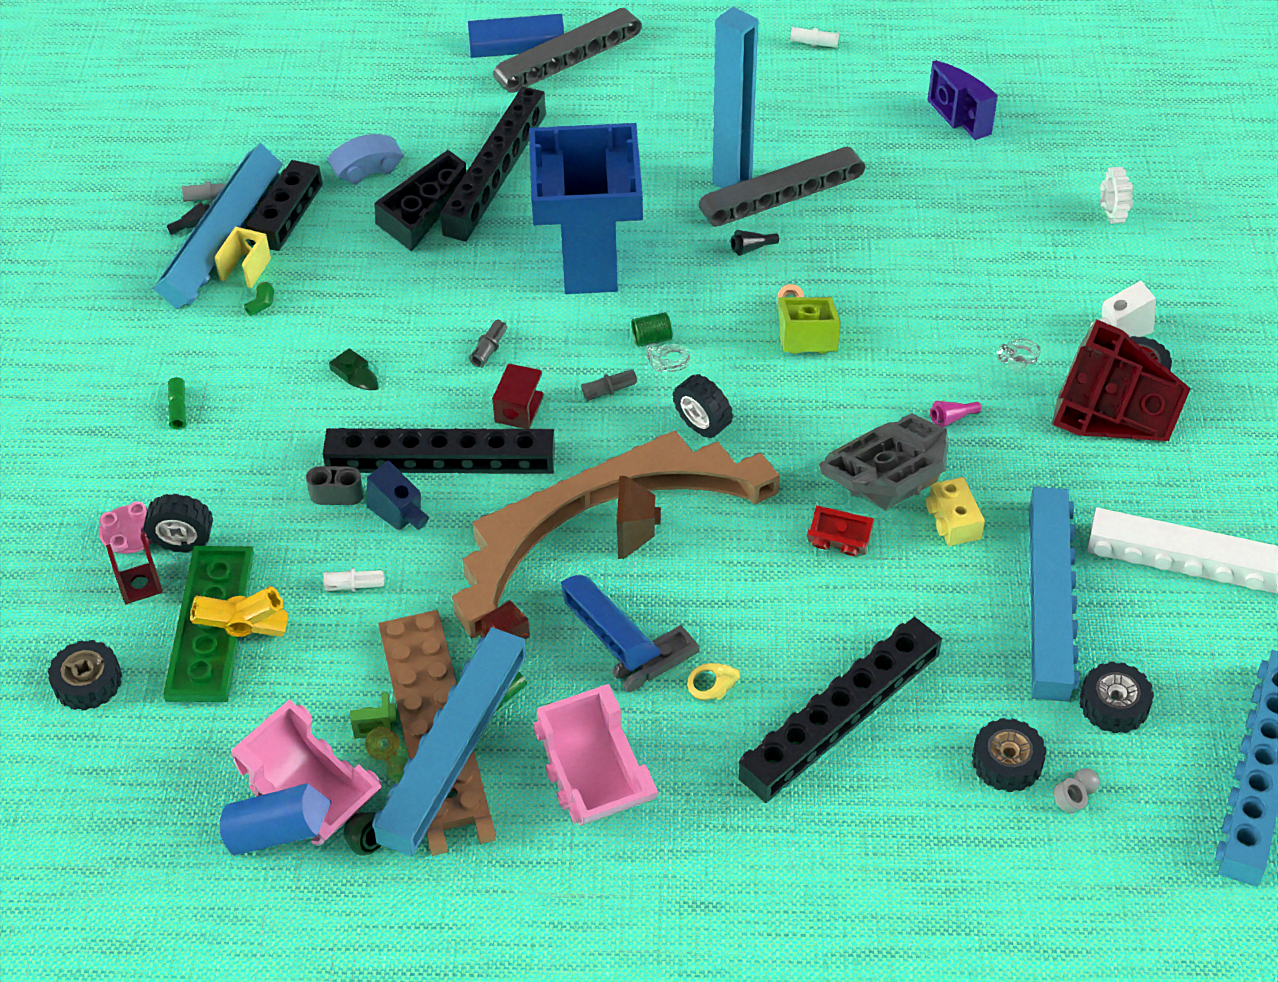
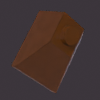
M619 476L617 546L618 559H624L654 537L655 525H661V507H655V495L627 476Z

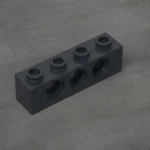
M291 160L286 169L282 170L280 178L275 185L271 186L265 200L259 204L254 216L248 220L246 229L266 234L270 250L280 251L322 187L320 167ZM250 240L251 245L256 244L255 241Z

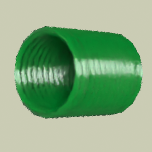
M666 312L638 317L631 321L633 338L637 347L672 340V326Z

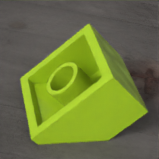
M832 297L778 298L779 332L783 352L792 354L817 352L825 354L829 351H838L841 322Z

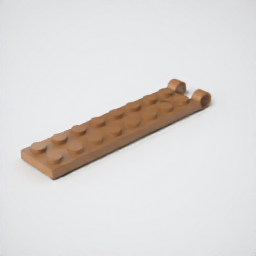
M438 610L378 623L409 759L415 757L421 737L424 733H429L433 726L436 712L439 708H444L451 687L454 684L457 685ZM473 750L450 790L457 792V795L454 798L446 797L426 832L432 856L448 853L443 830L475 823L480 845L496 841L492 817Z

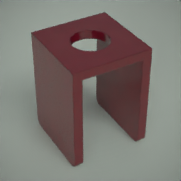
M515 364L507 365L492 397L495 423L530 429L544 397L542 391L536 390L542 376L541 370Z
M141 534L140 537L149 563L121 572L111 544L106 545L125 605L163 593L145 534ZM138 577L148 579L147 585L143 588L135 589L131 586L132 581Z

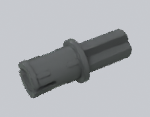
M499 319L495 320L487 333L479 337L477 347L469 356V360L474 366L484 367L490 355L498 350V342L507 329L506 323Z
M632 369L612 376L605 374L603 378L581 384L583 395L586 401L607 394L614 395L616 390L635 385L637 383V376Z

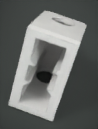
M1139 281L1104 301L1102 304V318L1099 320L1122 329L1130 338L1131 336L1141 337L1153 333L1156 298L1144 283Z

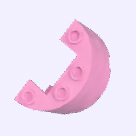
M610 684L537 708L538 721L533 723V727L538 740H543L549 764L545 765L550 782L557 783L560 790L557 792L559 804L562 810H569L574 824L577 823L582 826L657 798L658 790L646 764L638 765L621 727V709Z
M289 699L231 750L239 773L241 775L248 773L249 783L251 784L249 788L256 797L308 783L332 801L318 835L312 837L313 839L311 840L314 845H322L381 790V781L371 770L365 771L360 765L353 768L347 761H340L333 754V749L325 740H318L311 734L312 716L309 711L302 705L296 706Z

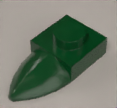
M348 348L329 362L330 370L348 384L364 390H378L377 378L369 368L368 361L352 349Z

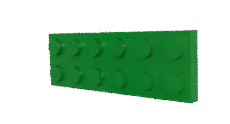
M193 546L163 693L166 702H228L239 637L229 635L225 628L194 624L190 621V614L195 596L228 600L235 596L247 597L254 559L253 546Z

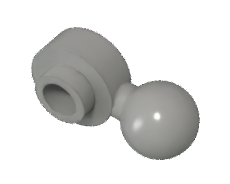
M1084 768L1079 770L1074 775V778H1068L1058 783L1054 788V797L1057 805L1063 811L1071 814L1086 807L1088 803L1087 794L1094 793L1099 787V776L1095 771Z

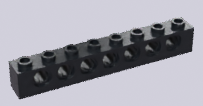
M523 86L520 88L441 210L440 217L443 236L465 242L468 240L529 143V128L539 127L546 116L544 91Z
M326 428L322 455L325 466L353 467L360 473H373L389 460L401 473L554 474L555 436L554 429Z
M915 616L906 624H899L888 639L879 641L873 647L871 653L864 659H857L852 664L850 670L842 677L837 676L834 678L828 689L820 695L815 694L808 701L804 709L799 713H792L780 729L776 732H769L763 739L762 744L756 749H750L745 752L739 760L738 779L761 800L767 803L939 657L942 638ZM796 741L800 744H793L791 742ZM770 760H775V761H778V762H777V763H770V762H768V761H770Z

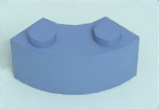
M369 134L345 142L335 149L327 159L337 177L357 185L363 178L371 174H390L404 157V154L393 137L382 134Z

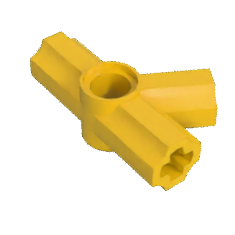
M269 586L249 597L235 596L228 600L195 596L190 621L194 624L225 628L229 635L235 637L247 636L252 632L283 637L288 623V612L283 609V599L280 597L278 590Z

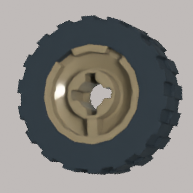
M95 640L77 641L75 644L67 645L65 649L60 650L57 656L51 660V666L48 668V679L56 698L60 700L61 704L67 705L70 709L74 710L94 709L103 703H107L112 696L116 695L117 689L122 683V672L113 650L107 647L105 643H98Z

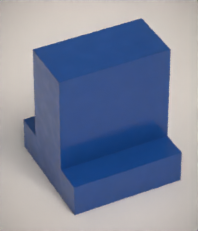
M620 123L529 128L533 226L561 224L565 294L618 292L616 222L643 220V195L637 124Z

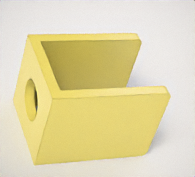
M235 227L215 255L219 278L221 281H225L241 256L246 255L247 257L243 261L242 267L247 287L252 288L271 260L267 236L264 233ZM247 239L256 242L253 248L248 245V243L246 242Z

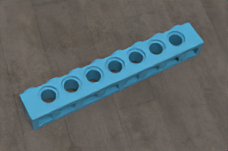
M1272 650L1268 661L1262 660L1259 666L1257 678L1262 679L1261 685L1256 684L1251 700L1252 703L1257 705L1255 710L1250 709L1245 726L1250 728L1251 731L1250 735H1244L1239 752L1245 754L1244 761L1238 760L1233 779L1239 780L1238 787H1232L1227 803L1233 809L1231 814L1226 813L1221 832L1227 835L1225 842L1219 841L1215 860L1220 861L1218 875L1257 887L1266 869L1278 813V651ZM1239 841L1245 842V843L1248 844L1249 846L1244 845V844L1240 843Z

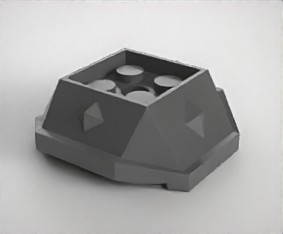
M912 413L902 417L898 422H889L830 452L825 460L819 464L821 473L844 486L850 491L852 496L861 497L886 511L913 495H919L923 489L936 483L940 474L946 471L949 444L947 429Z

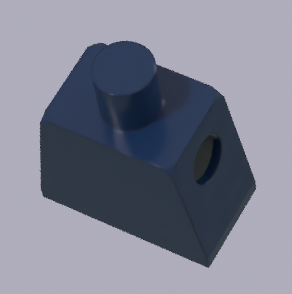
M389 460L367 477L368 509L397 530H402L409 523L417 530L426 525L429 516L421 510L420 491Z

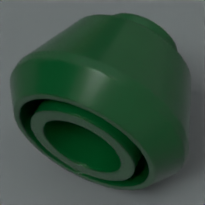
M376 812L355 813L345 823L344 838L352 851L357 855H369L382 846L376 843L375 832L372 828Z

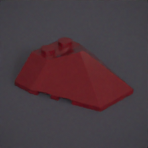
M1096 319L1078 347L1058 395L1052 425L1081 436L1169 441L1191 388L1168 368L1154 359L1147 350L1133 341L1125 331Z

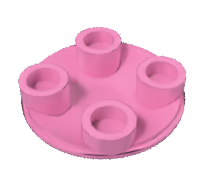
M136 501L130 505L116 508L111 512H106L100 517L99 536L105 547L111 544L113 552L121 554L135 553L144 549L140 537L141 534H145L146 537L143 528L147 508L144 503ZM146 537L149 546L153 541Z

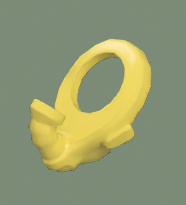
M720 663L702 664L696 667L688 677L687 687L689 693L695 699L701 701L714 698L721 700L727 691L739 680L740 671L732 668L730 665ZM701 672H714L717 678L715 685L711 689L700 691L695 688L694 681Z

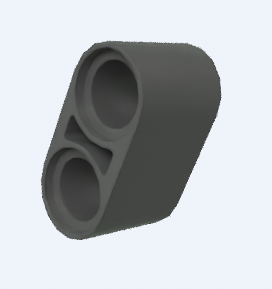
M319 466L310 469L306 474L309 496L315 504L355 505L364 497L361 475L356 468Z

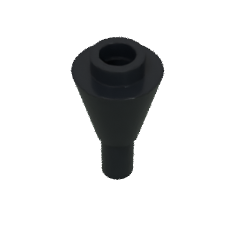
M200 201L184 214L181 219L166 225L170 234L172 235L185 228H195L210 207L209 204L203 205L202 201Z
M736 230L731 237V248L733 251H736L738 256H741L764 245L778 244L779 235L777 233L762 235L760 233Z

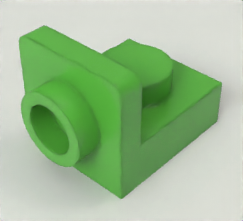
M388 692L382 693V707H365L359 710H350V721L354 739L392 735V722H397L396 703H390Z

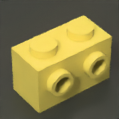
M960 477L932 484L929 496L926 497V506L928 512L934 515L938 534L944 536L947 545L953 546L982 539L985 520L965 478Z

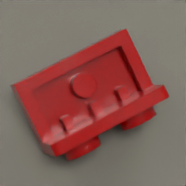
M816 505L811 528L807 532V538L809 542H812V546L819 549L829 550L830 547L841 549V553L854 557H857L859 553L866 555L874 518Z

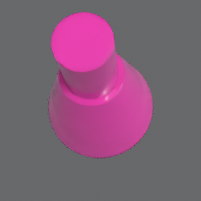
M937 400L930 409V418L936 425L945 427L966 415L980 413L981 404L979 402L963 404Z

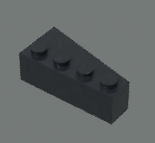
M450 150L442 153L374 203L375 224L412 252L440 217L441 210L466 173V162Z

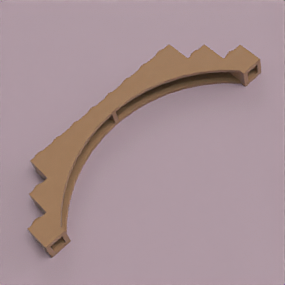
M676 430L660 435L646 444L636 446L624 454L612 457L593 468L585 469L571 478L561 480L549 488L535 492L527 498L508 504L504 508L489 515H484L472 522L474 539L481 550L474 551L462 558L464 575L471 587L464 588L452 596L454 614L471 639L489 631L491 627H498L496 612L507 582L520 562L537 543L565 521L591 507L617 499L619 476H627L648 491L674 489L705 490L745 498L755 505L778 494L780 475L761 452L752 457H746L736 464L718 441L693 452Z

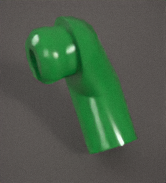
M260 283L256 288V299L244 305L249 316L272 305L274 288L270 283Z

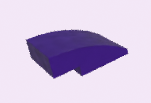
M937 60L932 61L927 101L953 129L962 126L974 140L991 135L998 95L971 74L950 64Z

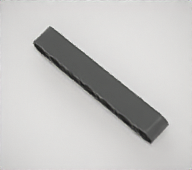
M619 8L499 63L493 71V77L508 92H517L522 86L528 87L634 38L640 32L642 23L626 8Z
M843 147L708 193L699 201V208L711 225L716 227L855 180L864 173L866 166L851 147Z

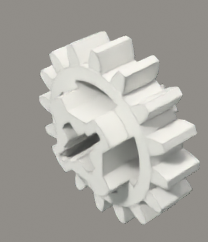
M1110 167L1105 172L1106 180H1103L1100 184L1101 208H1105L1104 212L1107 213V220H1110V224L1125 223L1126 219H1128V211L1133 207V184L1128 182L1129 177H1126V170H1123V167Z

